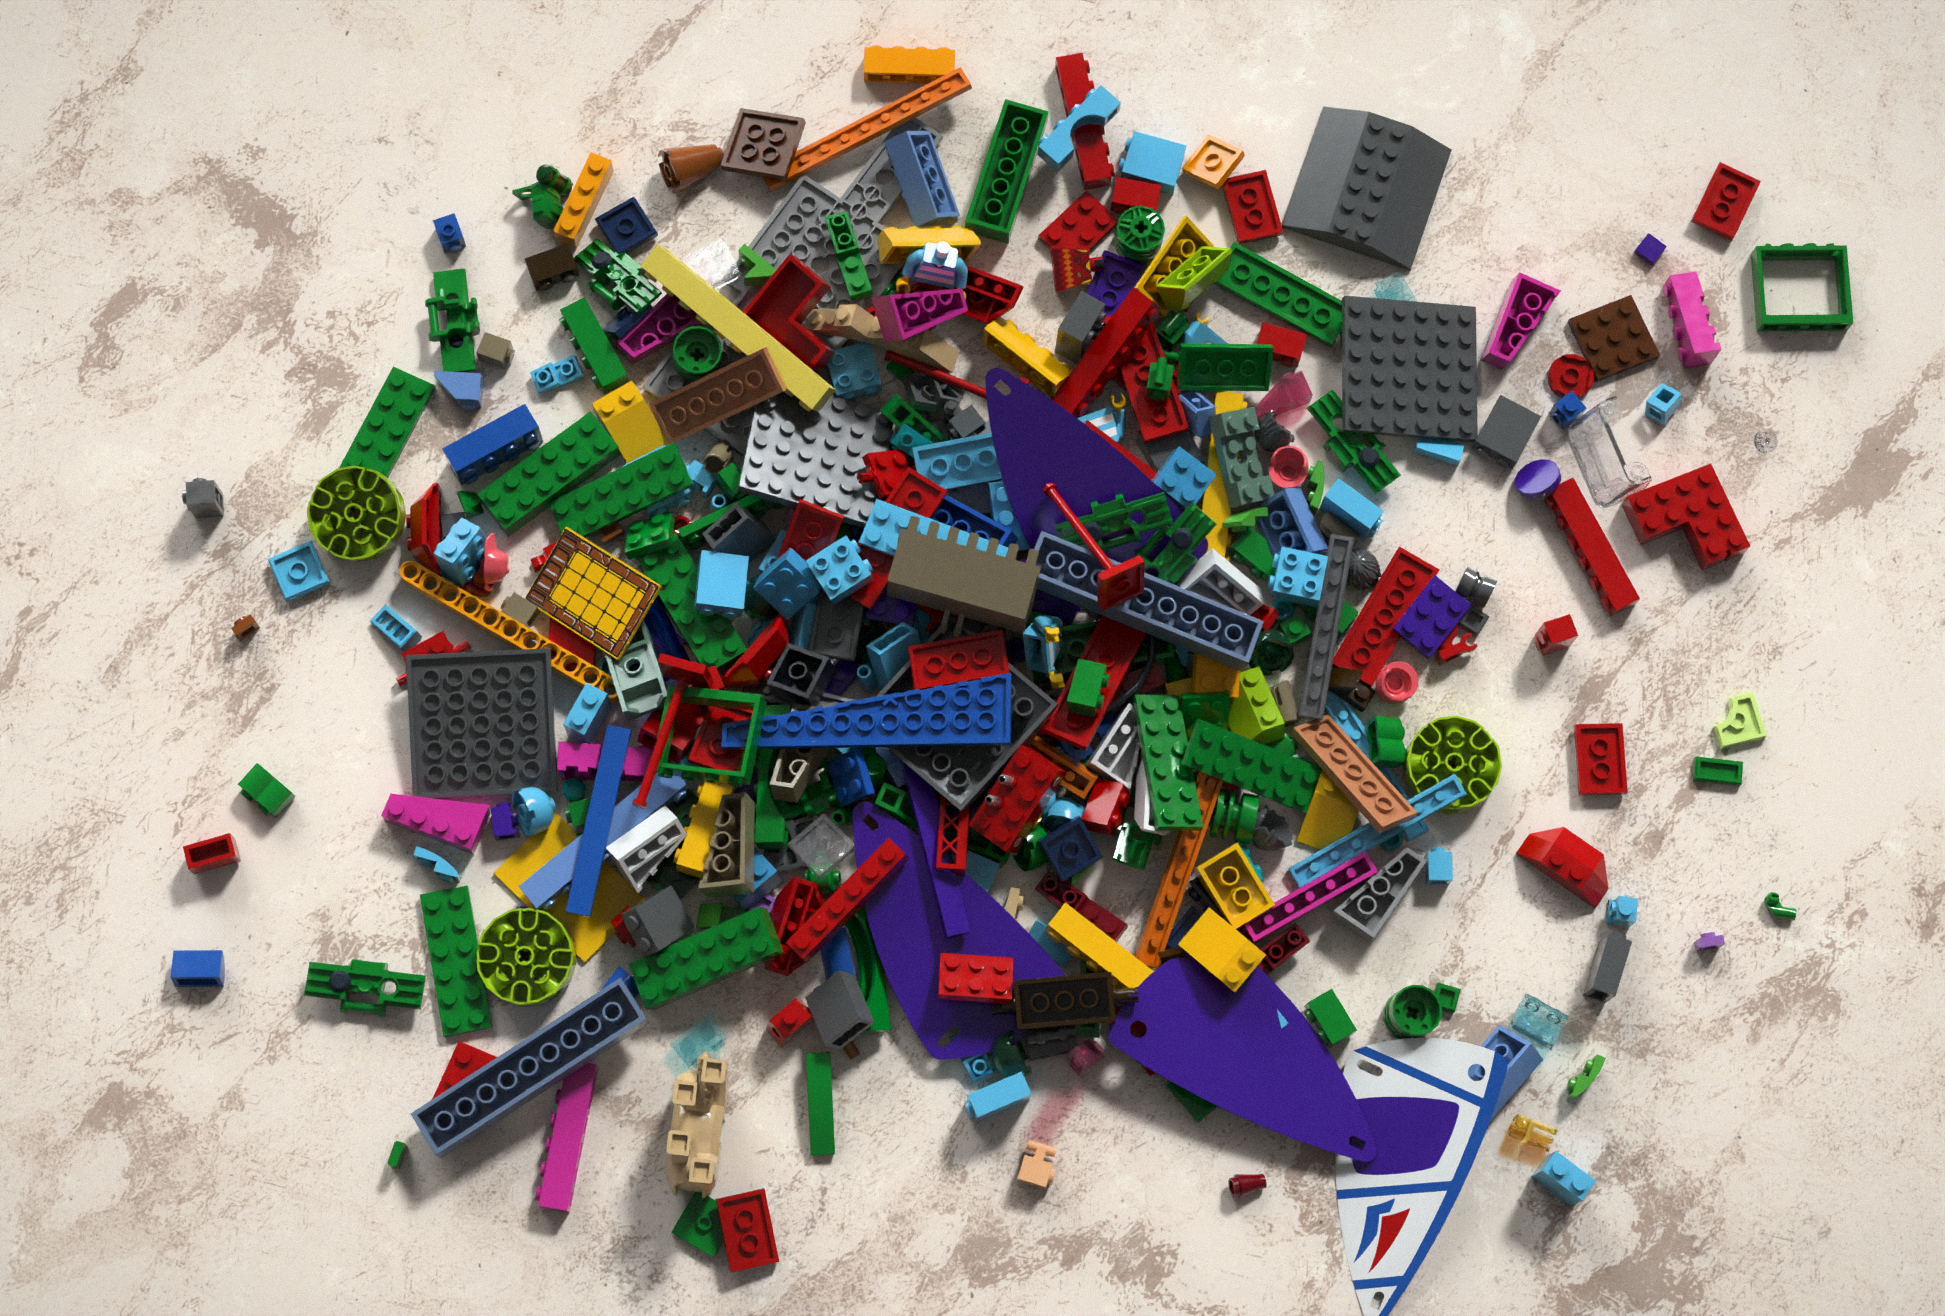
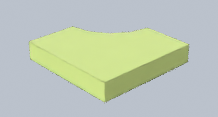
M1753 692L1731 697L1729 699L1730 709L1727 718L1722 723L1713 727L1720 750L1767 737Z

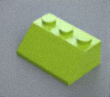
M1202 246L1157 284L1156 288L1167 309L1181 311L1188 308L1190 302L1206 292V288L1219 281L1221 275L1228 270L1232 256L1231 248Z
M1258 666L1240 672L1238 698H1230L1228 726L1231 732L1265 745L1285 738V723L1263 673Z

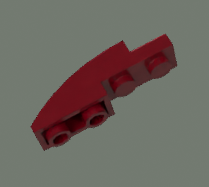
M1050 870L1046 872L1035 887V890L1055 907L1060 909L1064 903H1067L1115 942H1118L1128 928L1127 923L1090 900L1085 893L1068 882H1061L1058 876Z
M1295 922L1260 949L1266 956L1257 966L1268 976L1305 947L1310 940Z

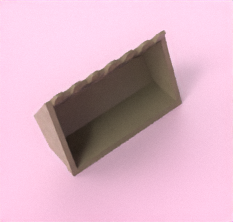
M911 516L907 530L901 528L896 552L887 580V596L944 611L940 633L945 634L951 614L959 616L957 625L954 628V637H960L965 617L1024 633L1026 625L1031 619L1041 567L1035 566L1039 554L1038 550L1030 549L1026 563L1016 560L1019 546L1011 543L1009 545L1006 557L996 555L999 544L998 539L990 538L986 552L976 549L979 534L971 532L967 545L963 546L956 544L959 535L958 528L950 527L947 540L945 541L937 538L939 523L931 521L927 535L917 533L920 518Z

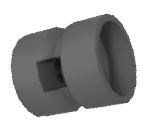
M1467 567L1455 592L1464 599L1471 597L1472 603L1484 608L1496 586L1497 580L1486 575L1480 577L1478 571Z

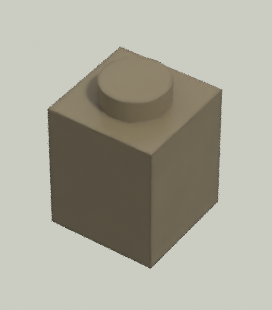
M485 332L476 353L480 361L505 369L507 363L512 362L515 350H513L510 340Z
M515 592L511 597H506L501 605L502 613L528 628L531 627L540 614L536 605Z

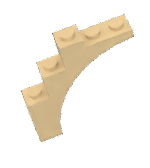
M857 304L839 305L838 309H813L809 314L806 327L816 335L837 336L876 345L945 373H953L959 351L928 329L904 340L884 342L877 316L871 315Z

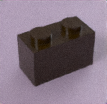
M568 243L524 259L536 291L540 289L542 291L548 290L554 284L560 282H571L575 277L579 276L578 268Z

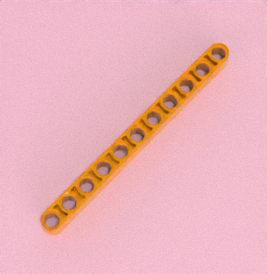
M407 561L401 565L399 569L400 575L408 587L516 650L551 648V651L557 652V656L552 659V671L582 689L586 684V678L590 675L597 676V680L594 683L588 684L604 692L609 687H615L612 676L417 562ZM409 571H417V575L415 577H406ZM430 582H436L437 586L434 589H426ZM449 594H457L455 600L446 601V597ZM470 605L477 606L473 613H467L466 608ZM489 617L497 618L496 622L492 625L485 623ZM510 628H515V629H517V632H516L515 635H513V636H506V635H505V634H506V631H507L508 629H510ZM529 640L537 641L535 647H525L526 643ZM569 663H576L577 668L574 671L568 672L565 670ZM617 692L614 695H608L611 704L619 702Z

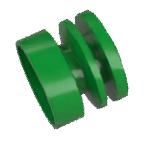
M1145 206L1131 207L1124 211L1118 220L1114 239L1115 249L1119 256L1141 264H1147L1154 260L1161 249L1165 232L1164 221L1159 213Z
M701 326L689 327L681 331L673 345V367L677 374L685 381L694 382L719 370L722 347L717 335L709 328ZM695 354H699V361H694Z
M1221 788L1209 821L1210 837L1216 838L1218 829L1222 828V840H1225L1229 830L1234 831V842L1239 841L1240 843L1250 845L1258 813L1259 795L1243 793L1240 802H1235V792L1230 790L1228 800H1224L1225 789Z
M1410 985L1401 989L1387 1000L1383 1009V1020L1386 1028L1393 1036L1399 1039L1421 1038L1438 1026L1442 1017V1005L1439 997L1431 989L1423 985ZM1412 1011L1414 1015L1407 1018L1406 1014Z

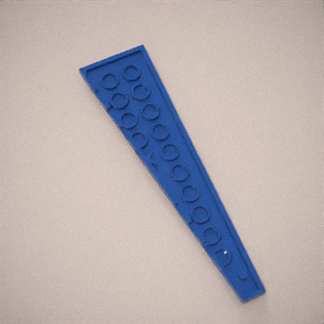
M1006 673L970 682L961 681L953 685L934 686V688L925 690L916 689L905 693H893L848 701L829 707H814L812 710L800 712L797 710L778 716H764L757 749L1011 745L1012 674ZM751 719L722 724L721 747L723 750L746 748Z

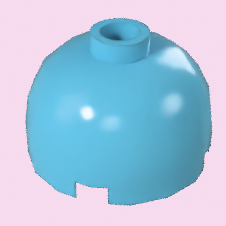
M535 787L523 788L512 794L513 808L517 807L519 815H517L518 825L526 836L538 834L551 825L553 811L556 810L552 797H548L544 791Z
M1064 796L1056 798L1045 815H1041L1039 825L1043 829L1046 828L1052 832L1076 816L1082 818L1085 808L1073 797Z

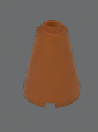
M715 144L666 148L658 153V157L662 156L663 161L659 163V168L667 187H673L672 193L677 194L719 168L724 154L722 149Z

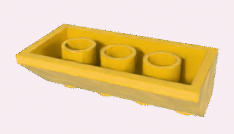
M1187 216L1182 217L1134 287L1162 308L1159 312L1160 317H1165L1170 309H1167L1156 285L1200 247L1214 246Z
M916 226L906 229L887 227L877 237L880 264H905L907 256L922 249L925 243L938 244L939 242H946L950 247L956 248L958 250V257L964 262H968L980 247L981 242L971 228H963L962 226H952L950 228L932 226L928 229H919Z
M999 317L984 328L983 345L1052 398L1071 373V368L1066 363L1058 362L1053 358V354L1047 348H1041L1035 344L1036 341L1032 336L1027 333H1021L1017 325L1011 320Z

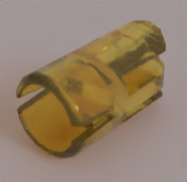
M1516 1114L1513 1121H1515L1514 1124L1517 1126L1510 1125L1509 1136L1549 1152V1146L1530 1137L1532 1136L1549 1144L1553 1143L1554 1138L1534 1129V1127L1556 1135L1558 1130L1523 1115Z

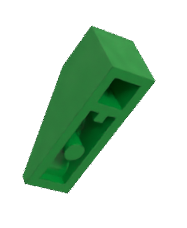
M896 393L880 410L899 428L906 424L933 443L949 441Z

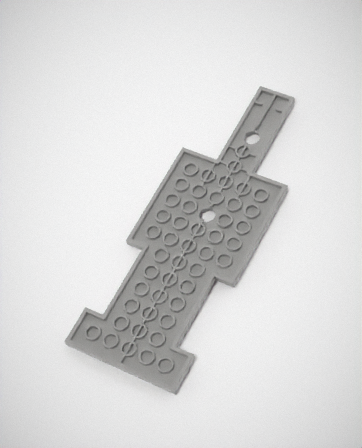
M917 118L890 131L841 198L802 174L748 246L776 270L789 254L798 257L810 269L813 260L825 259L829 264L828 270L824 273L816 274L830 285L831 288L814 309H838L839 305L857 304L864 310H867L874 306L871 297L882 296L887 285L891 283L905 264H880L877 237L885 229L880 223L902 194L900 183L894 174L895 169H892V161L887 155L885 141L905 131H930L935 147H937L942 141L943 135ZM890 171L894 175V181L887 186L879 184L876 180L877 174ZM844 211L848 213L873 291V295L852 301L844 285L825 222L826 216ZM738 259L723 280L725 284L741 293L733 304L743 311L764 285L745 286L744 277L750 270L746 269L740 263V259ZM809 315L802 322L805 326L807 324ZM816 335L832 350L844 348L850 340L837 336ZM718 337L722 347L719 369L747 356L743 351L739 354L729 346L731 341L726 337L724 339ZM671 351L668 352L643 385V390L656 399L692 383L685 381L677 374L673 367V353ZM695 354L694 361H699V354ZM754 406L703 430L718 440H727L731 444L729 447L744 457Z

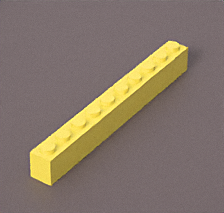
M657 244L642 263L641 267L646 270L645 275L655 283L658 280L663 284L661 289L671 297L675 294L680 299L678 303L688 311L694 310L697 313L695 317L705 325L708 323L714 327L713 332L721 339L726 337L731 341L729 346L736 352L741 354L743 351L748 356L767 347L787 389L784 392L791 397L795 395L799 398V405L807 411L812 409L819 412L836 391V389L667 248Z

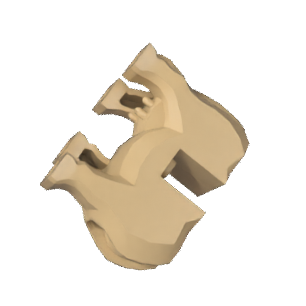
M703 1052L697 1058L698 1069L687 1070L685 1073L678 1075L677 1080L674 1082L672 1102L675 1105L672 1126L668 1132L666 1179L675 1196L678 1190L702 1192V1198L705 1199L717 1183L722 1148L720 1142L722 1124L725 1122L729 1080L727 1078L728 1070L726 1069L727 1061L711 1059V1055L707 1052Z

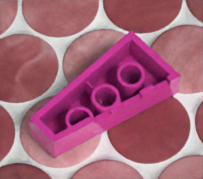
M1519 272L1511 280L1481 361L1502 370L1515 356L1561 290Z
M1697 272L1670 275L1663 285V293L1665 297H1668L1669 301L1668 315L1670 319H1673L1674 323L1673 336L1675 340H1678L1679 361L1683 362L1684 369L1711 365L1722 349L1720 342H1714L1716 330L1714 325L1709 326L1708 323L1710 312L1708 306L1702 304L1704 293Z
M962 288L871 297L884 342L907 339L968 311Z
M666 294L653 306L647 315L617 341L616 349L633 365L675 341L681 331L689 327L703 325L695 317L697 313L692 309L688 311L678 303L680 299L675 294L673 297Z
M558 742L557 771L561 780L579 778L580 780L595 781L603 745ZM639 745L638 747L628 746L621 781L642 782L653 750L644 745Z
M390 793L381 816L388 823L474 855L490 818L491 807L486 804Z

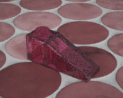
M1291 371L1282 376L1255 407L1258 420L1271 409L1279 415L1310 403L1313 394L1302 371L1297 373Z
M1087 1039L1069 1052L1066 1062L1083 1079L1104 1060L1105 1056L1102 1054L1104 1049L1096 1041L1092 1043Z

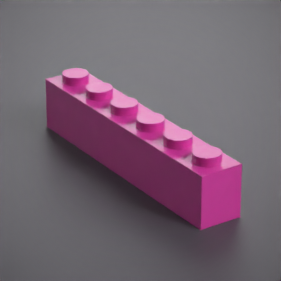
M1365 851L1274 902L1275 906L1243 924L1240 928L1245 937L1255 945L1368 881L1378 871Z
M588 1063L564 1078L562 1089H557L555 1104H558L557 1114H552L550 1128H554L552 1138H547L545 1152L549 1153L547 1162L542 1163L540 1176L544 1177L542 1187L538 1186L535 1201H539L538 1206L540 1208L570 1213L598 1072L596 1064Z

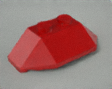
M966 265L968 268L967 283L963 291L966 293L968 311L962 313V315L990 324L1015 307L1024 288L1022 285ZM942 287L943 290H949V289H951V288Z
M433 483L410 506V514L406 515L407 529L410 528L411 537H407L406 543L407 551H411L417 562L442 577V571L434 555L437 545L442 542L441 488L438 483Z
M780 613L721 678L725 688L757 686L762 681H768L785 646L789 643L787 619Z
M1565 827L1529 834L1515 853L1594 909L1609 889L1604 854Z
M793 877L776 896L770 917L784 954L764 962L765 970L789 976L794 970L806 963L786 942L823 905L817 883Z

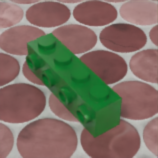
M585 297L560 309L562 318L559 321L564 331H570L572 337L569 339L574 349H580L583 355L580 359L585 369H591L594 375L591 379L597 389L601 388L603 393L606 394L628 383V374Z

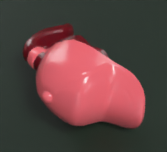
M495 533L490 534L485 541V557L481 559V567L474 575L472 582L465 583L463 587L459 586V588L476 596H489L494 588V584L500 582L510 571L508 568L509 557L506 553L497 549Z

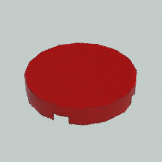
M1565 354L1551 364L1547 373L1548 384L1551 390L1559 397L1563 398L1573 391L1580 398L1591 389L1594 382V371L1584 357L1576 354Z

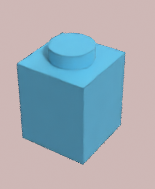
M1433 848L1431 852H1427L1424 856V859L1427 860L1425 863V884L1449 885L1453 881L1452 852H1445L1444 848Z

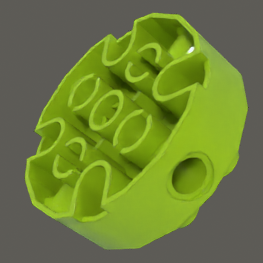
M349 466L332 471L316 485V489L308 503L307 518L309 530L319 546L336 557L357 562L377 559L393 548L403 533L406 520L404 499L394 482L378 471L359 466ZM356 509L360 510L359 518L353 517L356 514Z
M1460 716L1437 718L1422 727L1407 747V758L1405 763H1403L1406 784L1412 794L1416 796L1451 775L1456 774L1467 795L1438 812L1445 814L1468 812L1482 804L1498 784L1502 769L1499 746L1494 738L1492 739L1490 734L1483 729L1484 727L1474 720ZM1450 761L1453 762V766H1456L1455 769L1451 768V765H1448Z
M532 908L510 909L491 921L482 932L478 943L477 971L486 988L506 1003L521 1007L543 1005L558 997L572 980L577 963L575 943L567 928L548 912ZM524 953L529 954L530 961H523L524 957L522 955Z

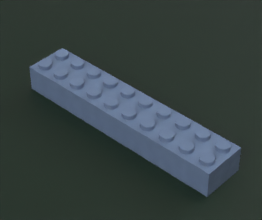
M1041 531L1034 550L1039 552L1035 566L1041 567L1037 589L1243 672L1248 665L1264 621L1147 573H1144V593L1102 611L1098 606V574L1105 571V569L1090 550ZM1108 558L1114 566L1121 564Z
M619 978L412 1112L411 1116L434 1154L439 1158H443L650 1022L625 982Z

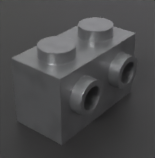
M195 478L192 482H186V490H182L183 504L187 505L188 511H191L195 518L224 516L223 493L214 480Z

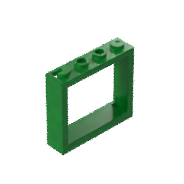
M1766 243L1765 246L1755 247L1751 253V267L1757 331H1847L1853 324L1847 245L1829 243L1825 246H1817L1815 243H1807L1803 246H1794L1792 243H1785L1780 246H1771V244ZM1834 260L1839 314L1766 315L1762 261Z
M669 684L659 732L676 685ZM686 686L681 703L753 711L741 772L667 763L678 714L677 710L656 773L663 778L679 776L687 781H695L697 778L704 779L705 782L711 784H718L719 781L737 787L742 786V784L750 785L767 704L760 694Z

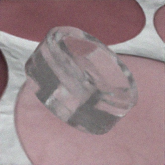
M1766 429L1756 433L1754 445L1759 452L1769 453L1777 447L1778 439L1772 430Z

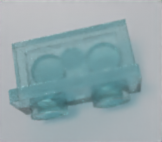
M1400 270L1382 281L1374 283L1377 288L1373 291L1377 298L1418 302Z
M1526 994L1518 1004L1509 1027L1552 1050L1569 1017L1560 1010L1554 1009L1540 1001L1538 998Z
M707 1015L670 1045L688 1068L692 1065L696 1068L699 1055L703 1052L709 1053L713 1051L715 1053L726 1044L724 1041L727 1039V1036L712 1017Z

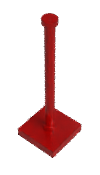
M890 350L886 352L884 360L887 362L891 360L987 399L986 389L896 352ZM1023 377L1020 378V380L1029 385L1030 380Z
M1053 482L1046 484L1043 487V493L1052 499L1105 569V571L1098 574V606L1104 611L1144 593L1145 561L1139 555L1114 566L1057 492V486Z
M662 653L659 656L658 664L665 678L676 680L677 684L637 799H634L632 803L638 808L646 809L648 803L646 800L686 684L711 689L714 681L706 665Z

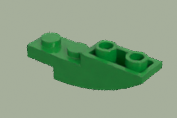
M847 211L826 216L825 222L850 300L873 295Z

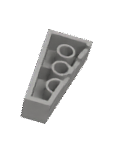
M1406 847L1381 871L1333 911L1331 917L1369 943H1372L1427 860Z

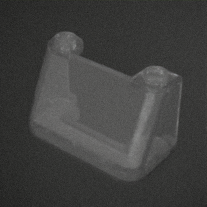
M1617 396L1607 398L1572 422L1566 431L1568 443L1594 503L1602 508L1622 503L1628 495L1646 489L1652 481L1649 470L1643 463H1625L1611 431L1609 423L1617 420L1622 411Z

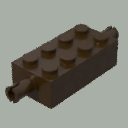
M1112 972L1013 980L1015 996H1013L1011 1004L991 1003V1006H1002L1001 1008H992V1015L1014 1013L1017 1018V1029L1024 1030L1116 1021L1115 1006L1121 1003H1139V996H1128L1129 994H1138V987L1116 989L1113 987Z

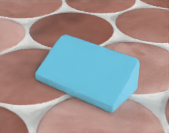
M1418 438L1413 453L1458 466L1465 444L1452 440Z
M806 603L795 613L790 644L808 650L816 610L815 604Z
M1036 920L1029 934L1057 964L1065 967L1072 955L1067 952V947L1061 942L1056 943L1047 936L1048 932L1044 930L1046 925Z

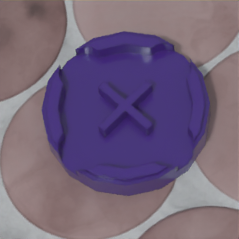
M1546 459L1530 462L1515 477V486L1521 496L1528 499L1541 498L1540 495L1552 493L1561 482L1559 467L1555 462Z

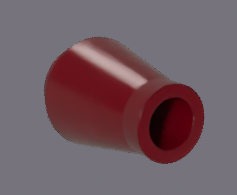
M1235 1174L1234 1177L1228 1180L1232 1197L1243 1198L1267 1187L1264 1174Z

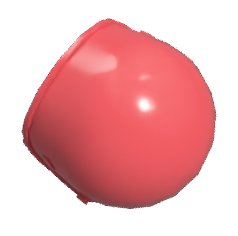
M1295 446L1280 447L1273 453L1271 463L1269 464L1268 473L1271 476V480L1277 486L1283 488H1293L1300 485L1307 478L1308 459L1304 452Z
M1400 661L1392 662L1385 666L1377 676L1375 690L1383 702L1399 704L1414 695L1419 679L1411 665Z

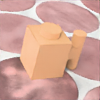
M1029 1140L1026 1149L1035 1151L1034 1157L1024 1155L1017 1181L1045 1189L1047 1184L1052 1185L1055 1170L1051 1169L1053 1163L1044 1161V1156L1055 1157L1057 1148Z

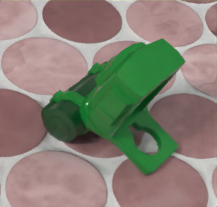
M543 164L536 172L538 182L512 190V194L520 200L532 198L533 219L542 227L553 229L563 211V206L560 203L561 197H566L570 194L573 182H571L569 177L561 174L558 169Z

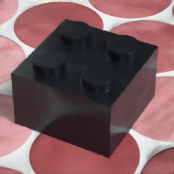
M787 643L767 681V685L774 696L796 704L817 707L835 672V668L829 657Z

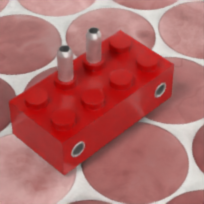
M1020 744L970 821L969 826L1004 851L1016 853L1067 772L1031 747Z

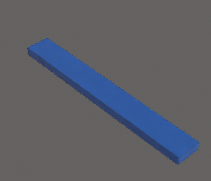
M607 725L566 913L591 918L632 733L631 729Z

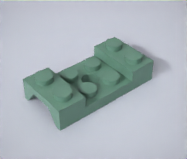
M1255 407L1209 416L1229 508L1267 500L1274 496L1271 476L1263 475L1254 431L1260 429ZM1237 453L1241 457V463L1237 460Z
M643 619L620 661L604 652L620 705L627 721L664 708L668 691L658 664L649 629ZM632 664H640L636 671H629V667Z

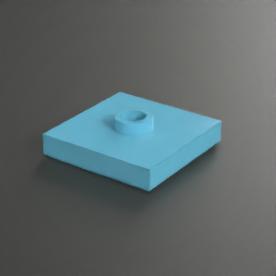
M312 540L268 559L286 602L331 584Z

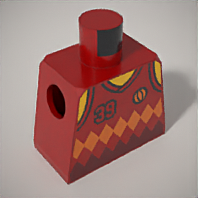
M1050 247L1056 292L1092 282L1091 272L1104 270L1103 257L1090 258L1088 249Z
M796 998L769 1020L766 1030L782 1048L810 1025L814 1018L801 999Z

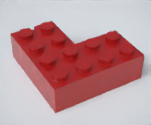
M789 254L742 312L816 374L819 373L816 368H823L835 353L802 323L831 286L798 257Z
M1711 463L1628 495L1621 504L1640 546L1683 529L1701 570L1720 564L1723 560L1728 561L1743 555L1751 547Z

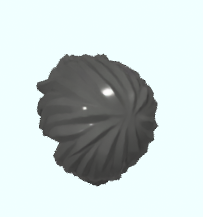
M1273 409L1258 420L1260 429L1254 431L1256 442L1262 449L1269 452H1275L1280 447L1289 446L1295 440L1291 431L1277 423L1275 420L1277 413H1274Z
M1365 549L1352 550L1346 586L1349 585L1363 591V589H1370L1371 586L1377 585L1382 574L1380 573V565L1376 557L1370 551Z
M1267 805L1259 810L1252 837L1253 845L1264 851L1279 850L1292 845L1291 827L1285 821V817L1277 815L1275 810L1269 811Z

